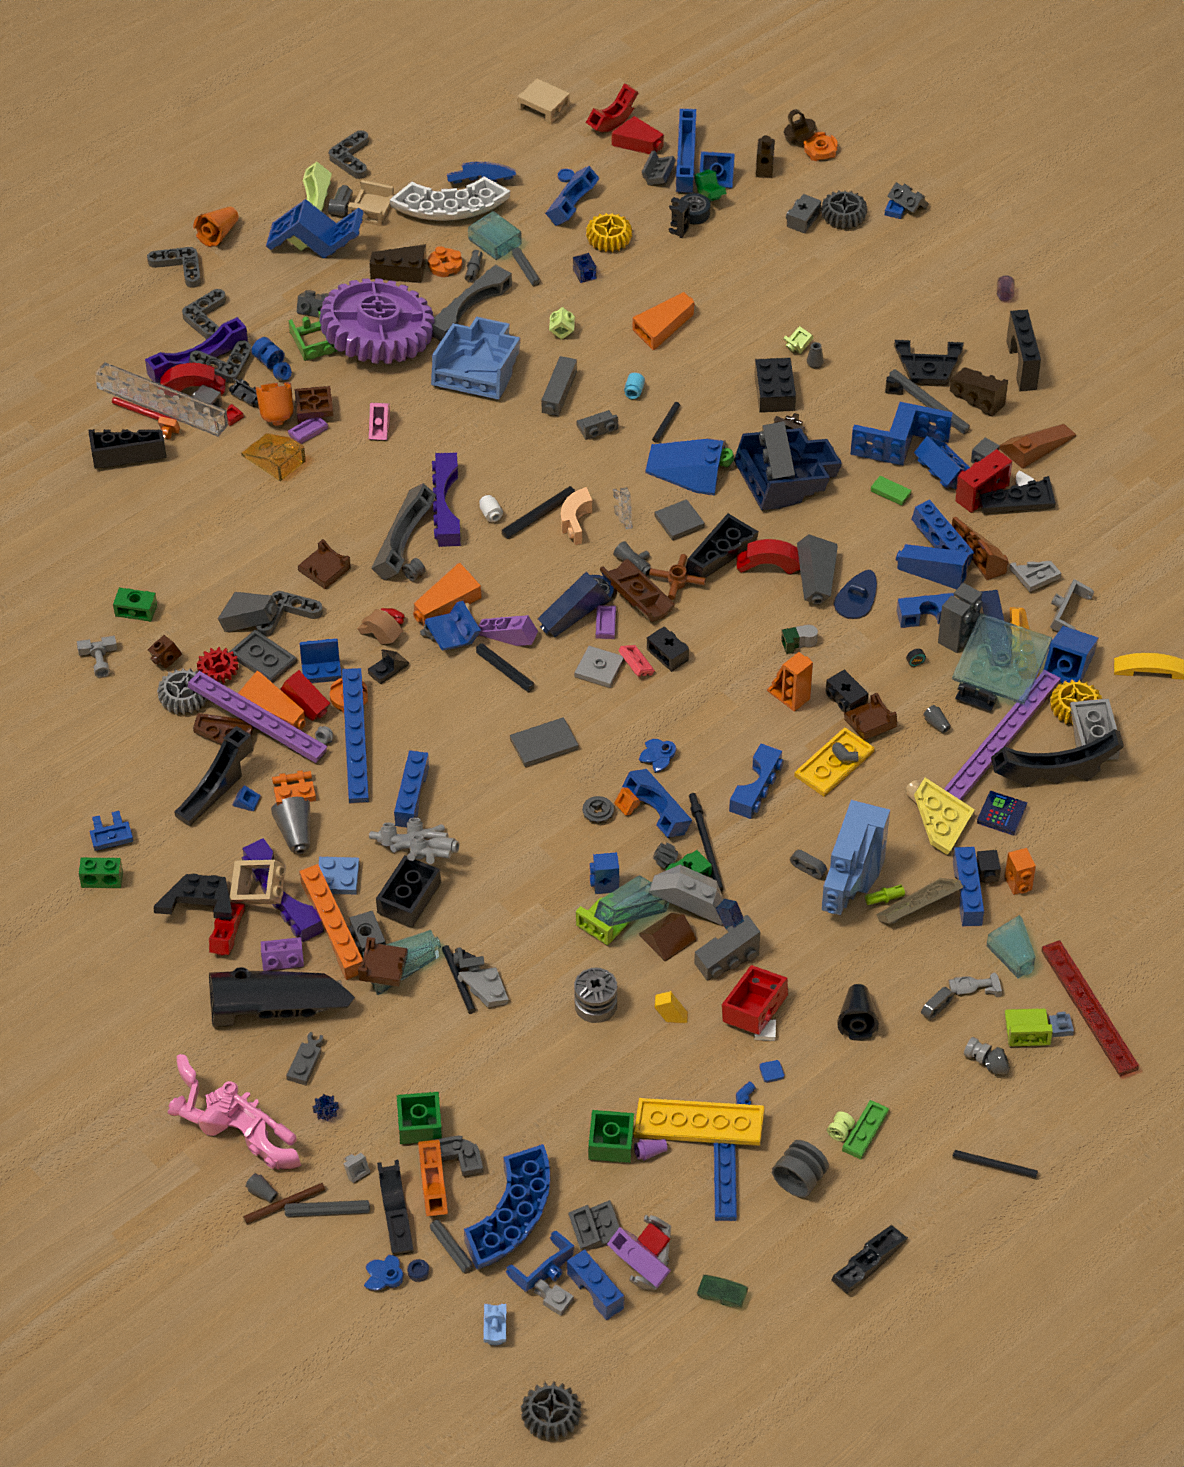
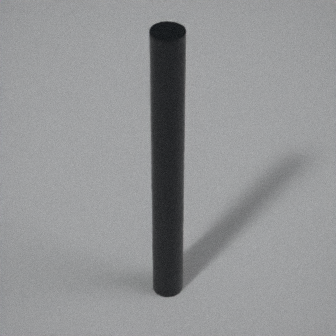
M445 945L442 947L443 954L469 1014H472L476 1011L465 982L458 980L459 968L454 964L453 954L449 945Z
M954 1150L953 1158L1035 1179L1037 1177L1038 1170L959 1150Z

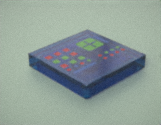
M990 790L978 816L977 824L1015 835L1026 810L1027 802Z

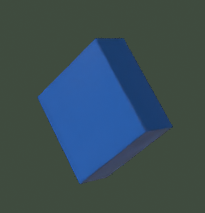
M890 199L884 215L901 219L906 208Z

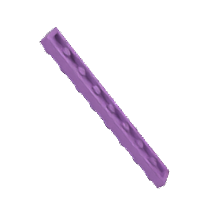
M201 671L188 682V688L315 763L327 751V746Z

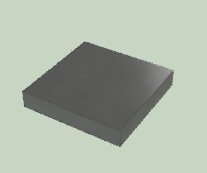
M687 499L655 511L654 514L672 540L705 527L704 521Z

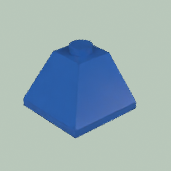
M701 151L700 172L708 169L716 172L718 185L732 188L735 154Z

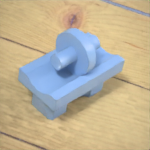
M484 1304V1343L501 1345L502 1342H506V1304Z

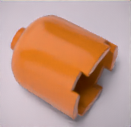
M284 382V386H278V383L260 385L261 388L255 387L259 412L264 421L273 422V425L277 426L283 425L285 420L292 417L294 408L290 382Z

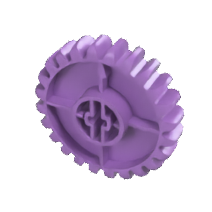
M364 278L361 283L357 280L349 281V286L347 284H340L337 289L329 292L328 297H325L322 304L320 324L322 333L326 335L328 343L335 344L334 348L338 351L346 350V356L353 357L356 355L359 361L371 359V363L378 364L379 360H383L386 364H390L393 359L402 362L405 361L406 356L413 358L417 356V352L425 350L426 345L432 339L434 317L432 308L428 306L427 300L422 297L419 298V293L414 290L408 291V286H396L394 281L383 283V279H375V282H371L370 279Z

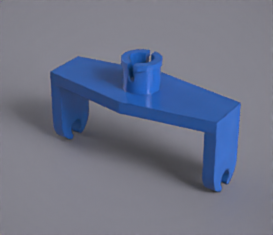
M553 1231L550 1239L560 1251L549 1257L528 1277L513 1265L506 1267L508 1269L506 1270L508 1277L525 1292L533 1288L539 1279L543 1281L548 1277L553 1281L559 1279L563 1273L560 1267L573 1256L574 1245L559 1232Z

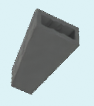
M808 534L797 543L803 595L805 601L819 605L831 596L838 544Z

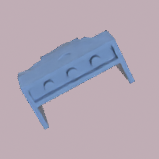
M476 317L470 327L453 323L432 354L431 385L500 399L512 376L513 365L520 350V337L509 335L510 324Z
M854 800L850 801L831 854L830 869L823 886V911L841 915L843 908H847L849 900H854L856 892L868 893L878 878L886 855L890 817L889 809Z

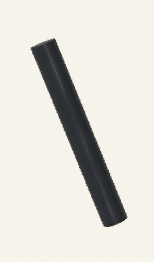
M674 402L652 438L655 443H658L680 408V403Z

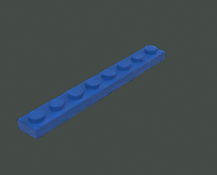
M361 668L342 669L349 803L369 802Z

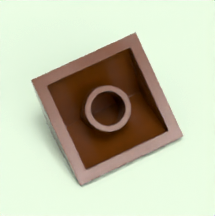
M670 913L639 933V936L664 962L696 942V937L685 915L679 913Z

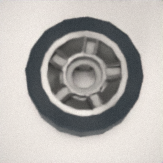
M691 193L681 198V200L690 202V224H701L708 220L711 204L706 196Z

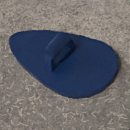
M872 570L860 572L839 591L834 601L835 610L839 615L848 619H860L870 612L877 587L876 576Z

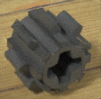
M668 842L666 844L660 843L653 856L656 864L665 869L666 866L668 867L674 863L679 853L675 850V846Z

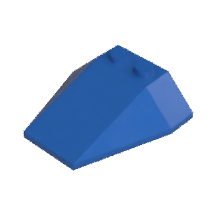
M706 438L651 444L645 473L695 493L715 495L720 459L726 441Z

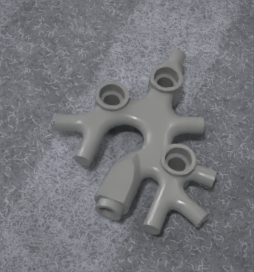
M420 818L409 819V822H407V834H397V828L394 823L390 822L384 823L379 832L370 831L369 839L377 840L383 846H390L392 852L410 849V853L407 856L410 861L426 857L428 864L434 863L435 857L450 858L453 852L457 853L460 847L459 841H456L455 838H449V834L444 833V825L440 824L433 828L423 829V823Z

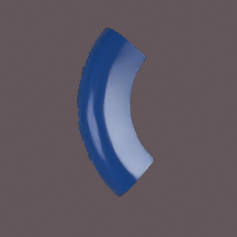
M544 1144L503 1157L507 1185L500 1202L496 1206V1210L480 1222L464 1229L465 1245L477 1270L501 1260L525 1241L538 1223L546 1205L550 1186V1167Z

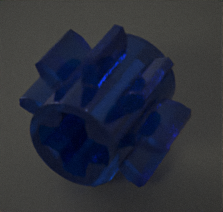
M323 1094L319 1099L315 1098V1105L312 1106L313 1113H317L318 1120L329 1121L333 1116L337 1117L336 1110L339 1109V1103L335 1102L334 1096L330 1097Z

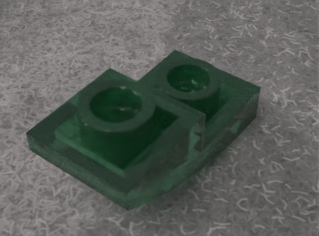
M703 1275L697 1295L703 1299L718 1300L722 1305L742 1308L748 1287L727 1279Z

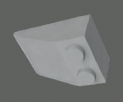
M1109 699L1070 703L1076 748L1089 744L1114 729L1117 730ZM1120 750L1107 760L1118 759Z

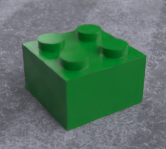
M439 1092L396 1095L400 1144H412L442 1138Z
M592 1110L588 1160L631 1163L634 1113Z

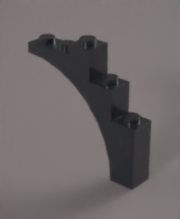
M1114 729L1089 744L1060 752L1027 753L1004 746L991 756V761L995 773L1025 787L1030 786L1040 777L1058 784L1070 774L1088 781L1101 771L1100 765L1121 750L1124 744L1120 731Z

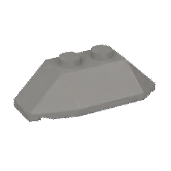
M682 865L673 867L653 877L649 890L650 894L719 925L723 924L727 906L716 880Z

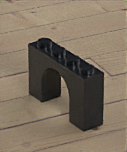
M1028 309L1010 311L1006 342L1010 354L1018 353L1016 380L1019 391L1037 390L1041 357Z

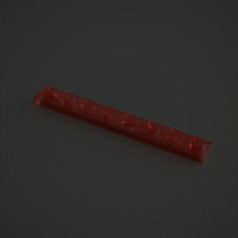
M1059 940L1042 946L1041 952L1119 1077L1137 1071L1139 1064L1062 942Z

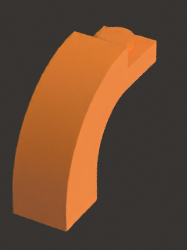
M440 1140L418 1142L426 1216L448 1214Z

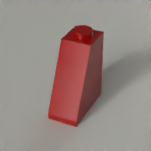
M633 116L612 132V146L651 154L652 151L657 152L664 147V134Z
M300 670L290 676L280 688L284 694L304 710L305 717L311 721H314L317 717L321 719L327 714L330 702Z

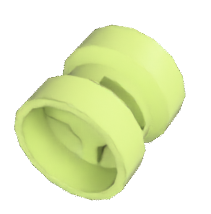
M837 1112L834 1122L827 1128V1133L837 1141H844L848 1136V1130H851L855 1125V1120L848 1113Z

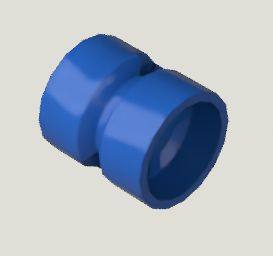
M261 337L252 346L253 356L268 369L272 370L275 364L281 363L284 360L285 353L268 337Z

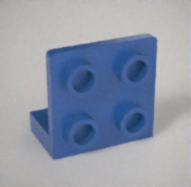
M463 601L457 602L449 614L425 620V624L442 651L473 644L481 631Z
M338 639L299 643L302 673L311 683L331 682L342 678Z

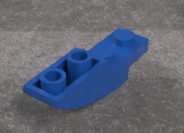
M493 162L462 163L463 170L447 173L448 182L452 181L453 184L462 182V179L469 178V180L479 179L481 175L493 182H497L499 178H503V180L512 179L513 175H516V170Z

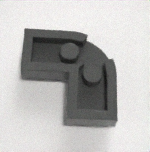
M463 1136L435 1139L440 1140L442 1161L459 1159L462 1176L483 1173V1165L477 1144L463 1139Z

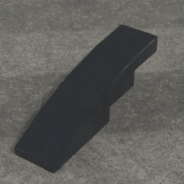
M890 1225L866 1242L863 1250L851 1257L847 1265L833 1275L831 1281L848 1294L880 1268L907 1241L908 1237L893 1225Z

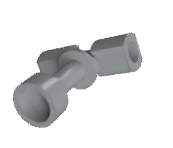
M115 636L101 637L102 641L92 643L90 639L77 641L79 656L91 654L92 657H95L96 664L93 668L96 677L103 678L110 673L109 665L104 662L103 656L108 651L117 650Z

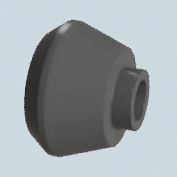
M996 1047L987 1054L988 1059H985L986 1067L993 1074L1006 1075L1010 1071L1007 1056L1003 1048Z

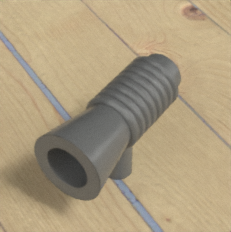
M626 541L618 544L613 555L622 561L629 559L644 575L649 576L651 565L645 560L650 557L649 552L644 551L637 554Z

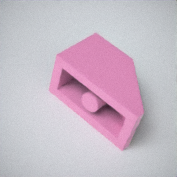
M370 403L369 439L387 440L390 423V403Z

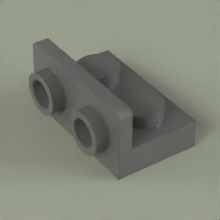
M610 410L577 420L576 423L581 434L587 440L617 430L618 416L612 415Z

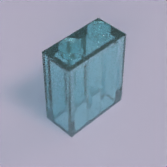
M494 211L468 227V239L495 260L505 256L512 249L522 244L521 231Z

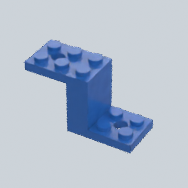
M305 199L272 223L266 247L272 250L276 246L279 247L284 240L290 239L294 235L322 258H326L328 255H333L338 248L344 247L351 239L357 238L360 233L359 228L363 221L364 211L357 208L345 218L335 223Z
M899 402L890 432L854 424L850 455L903 466L913 435L924 438L929 436L949 443L953 412Z

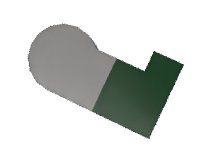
M803 625L782 629L781 642L786 655L794 653L796 648L815 646L818 635L817 628L813 625Z

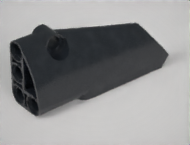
M238 967L234 971L209 972L213 1027L234 1025L236 1015L257 1014V1017L261 1019L311 1017L317 1013V1009L348 1008L355 999L346 988L325 973L248 971L244 967Z

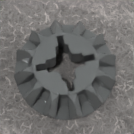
M591 797L583 804L584 818H588L590 822H606L608 818H612L614 805L605 797ZM602 807V812L599 811L595 814V810Z

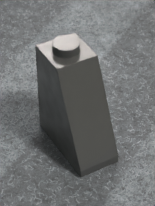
M234 592L219 615L218 620L224 632H230L269 623L279 608L271 595Z

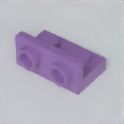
M301 937L261 941L263 970L303 967Z

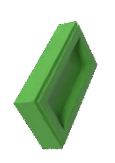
M882 476L878 477L870 490L901 506L910 497L912 490Z

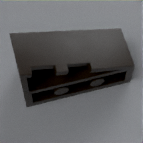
M426 244L372 252L369 263L370 279L422 283L427 261Z
M964 367L951 378L950 392L992 417L1005 406L1008 380L1003 379L1001 381L993 375L989 377L984 376L982 372Z

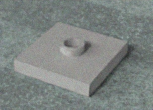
M588 646L574 676L610 688L624 662V658L621 655Z

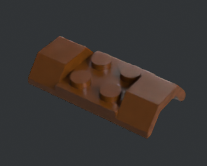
M625 559L618 568L610 571L604 566L600 567L603 577L633 607H637L650 622L664 618L674 608L675 603L629 559Z

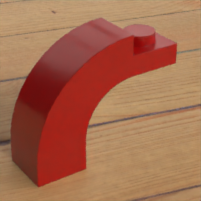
M624 83L614 102L603 110L593 108L585 123L599 132L612 131L624 123L635 109L632 105L639 92Z
M184 363L170 368L161 376L160 390L176 397L187 387H201L204 385L221 392L222 396L225 393L226 379L214 374L215 368L201 363Z
M776 539L753 541L747 544V551L737 555V570L742 573L760 564H774L781 567L788 574L800 570L798 548L793 544Z

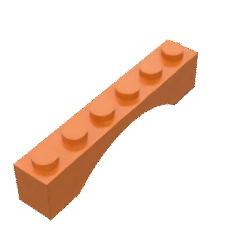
M316 864L300 870V880L303 889L324 926L345 979L348 980L358 976V968L363 959L319 865Z

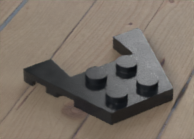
M911 340L894 341L895 350L909 380L920 384L947 385L964 346V342H948L947 355L912 354Z
M185 874L154 905L155 914L172 915L176 903L215 906L213 911L214 918L232 920L226 877L217 875Z

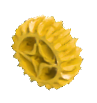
M605 212V215L599 214L598 217L593 216V219L589 220L586 227V237L589 244L593 245V248H598L599 251H620V248H625L632 238V227L629 220L625 219V216L620 217V214L614 215L613 212L611 214Z
M1072 679L1070 683L1064 681L1062 685L1058 684L1052 692L1050 699L1051 711H1053L1054 716H1058L1059 721L1064 720L1065 725L1068 723L1073 725L1070 703L1102 699V695H1100L1099 690L1094 688V685L1088 686V682L1081 683L1080 679L1078 682H1074Z

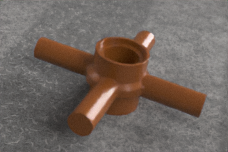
M681 554L678 564L671 566L669 571L650 569V576L668 579L671 586L668 597L671 600L675 599L677 590L685 587L686 582L705 585L706 578L687 574L685 568L686 554Z

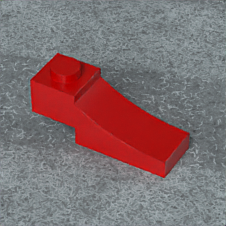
M230 902L232 920L215 919L214 930L209 937V953H216L218 955L230 954L235 945L234 941L241 918L245 912V904Z

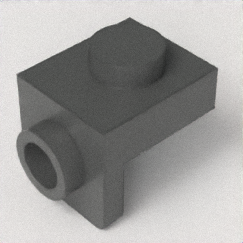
M461 947L456 948V953H453L454 964L458 965L459 969L468 968V971L480 970V966L485 964L483 956L463 959Z

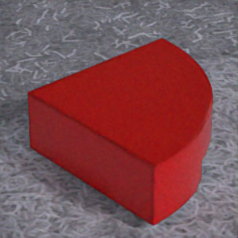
M233 404L228 406L226 412V421L229 426H232L244 418L243 412Z

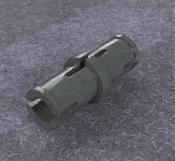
M473 250L471 259L467 263L468 269L465 280L467 281L469 277L468 282L470 283L475 282L477 272L481 268L480 262L483 253L480 252L479 254L480 250Z

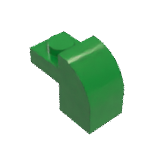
M708 169L694 174L698 193L706 196L710 202L718 200L722 195L727 194L726 188L718 185L716 172Z

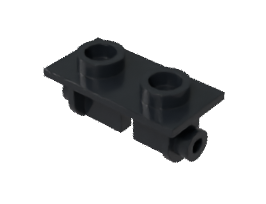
M232 378L235 384L229 388L231 395L241 400L246 395L243 401L253 407H258L255 386L252 388L243 379L237 380Z
M965 682L959 684V691L955 697V700L990 712L998 699L994 692L982 689L976 690V687Z

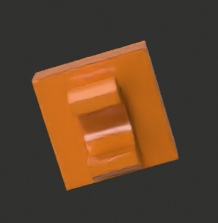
M159 417L157 423L163 431L164 438L170 439L172 433H179L180 426L177 420Z
M628 787L621 789L614 804L627 816L631 815L635 808H638L641 800Z

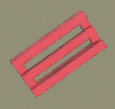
M636 645L621 646L619 648V653L637 676H641V674L643 676L647 674L651 676L655 670Z

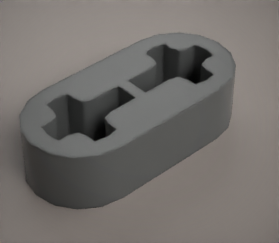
M796 850L790 857V862L794 867L816 879H820L827 871L826 865L821 860L802 850Z
M943 987L925 1003L921 1014L929 1020L933 1019L952 1001L954 992L947 987Z

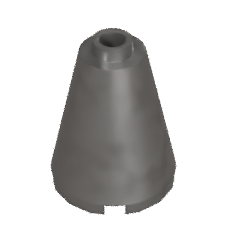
M304 797L285 798L282 800V804L277 806V803H275L271 807L272 816L290 851L295 854H303L310 847L311 806L308 799L304 801Z

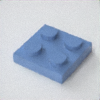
M319 857L318 865L331 893L356 895L359 858Z

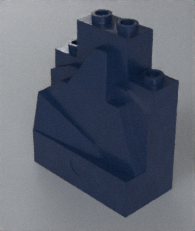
M801 428L786 429L795 477L794 479L768 481L766 476L768 463L764 464L762 453L765 448L760 445V433L742 434L734 462L761 510L779 509L802 503L804 496L825 491L829 477H837L842 464L828 439L808 440Z

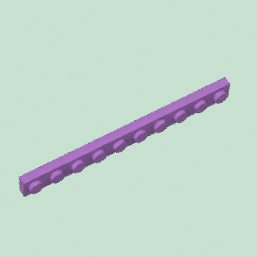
M1043 670L947 784L944 790L962 801L992 765L991 756L1004 746L1007 747L1058 684H1060L1061 678Z

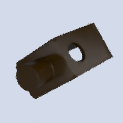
M768 135L758 139L755 177L772 178L775 140L771 139ZM763 158H768L767 164L762 163Z

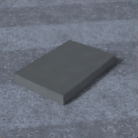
M254 630L229 651L234 652V656H237L240 664L254 673L256 671L261 672L272 683L297 662V657L257 630Z
M564 717L510 735V740L524 767L579 749V745Z

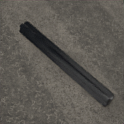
M571 486L565 488L501 530L502 535L506 539L513 536L564 503L575 492V489Z

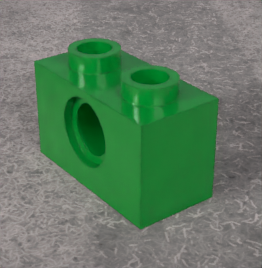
M119 587L113 602L115 617L151 622L157 608L156 593Z

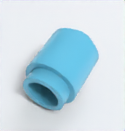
M631 373L628 375L624 392L629 399H637L642 393L645 378L641 374Z

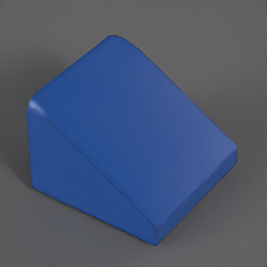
M244 785L238 791L232 805L237 808L254 811L261 795Z

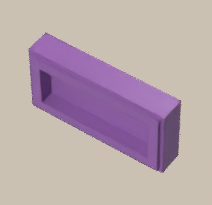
M321 417L309 418L288 430V435L300 445L328 429V424Z
M616 606L597 607L596 638L615 639Z

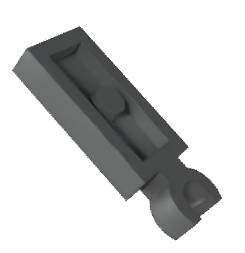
M310 1032L307 1036L308 1044L301 1043L286 1075L288 1081L307 1085L322 1053L320 1047L324 1042L323 1035H320L318 1040H313V1032Z

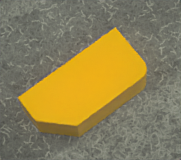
M671 991L655 995V1009L666 1022L687 1023L688 1012Z

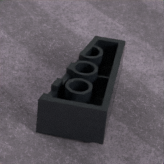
M88 429L94 469L167 458L162 430L139 429L137 432H131L129 429H122L121 432H111V429H104L103 432H95V429Z
M727 513L687 559V574L702 578L708 577L737 558L738 554L747 551V544L757 541L759 531Z

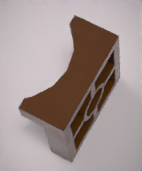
M330 386L294 389L298 425L304 422L305 419L334 416Z
M324 539L318 542V549L298 565L300 573L324 589L328 588L351 568L350 557L336 553Z
M878 693L870 695V703L844 713V720L863 740L898 727L897 713L895 711L891 712L885 707Z
M367 937L363 960L358 968L359 981L399 987L408 956V948L377 944L375 938Z

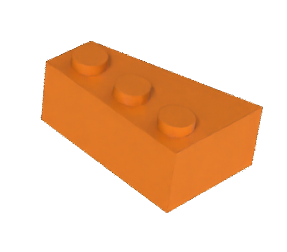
M800 652L796 653L781 666L776 674L777 677L767 689L770 694L794 712L810 700L813 669L811 659Z

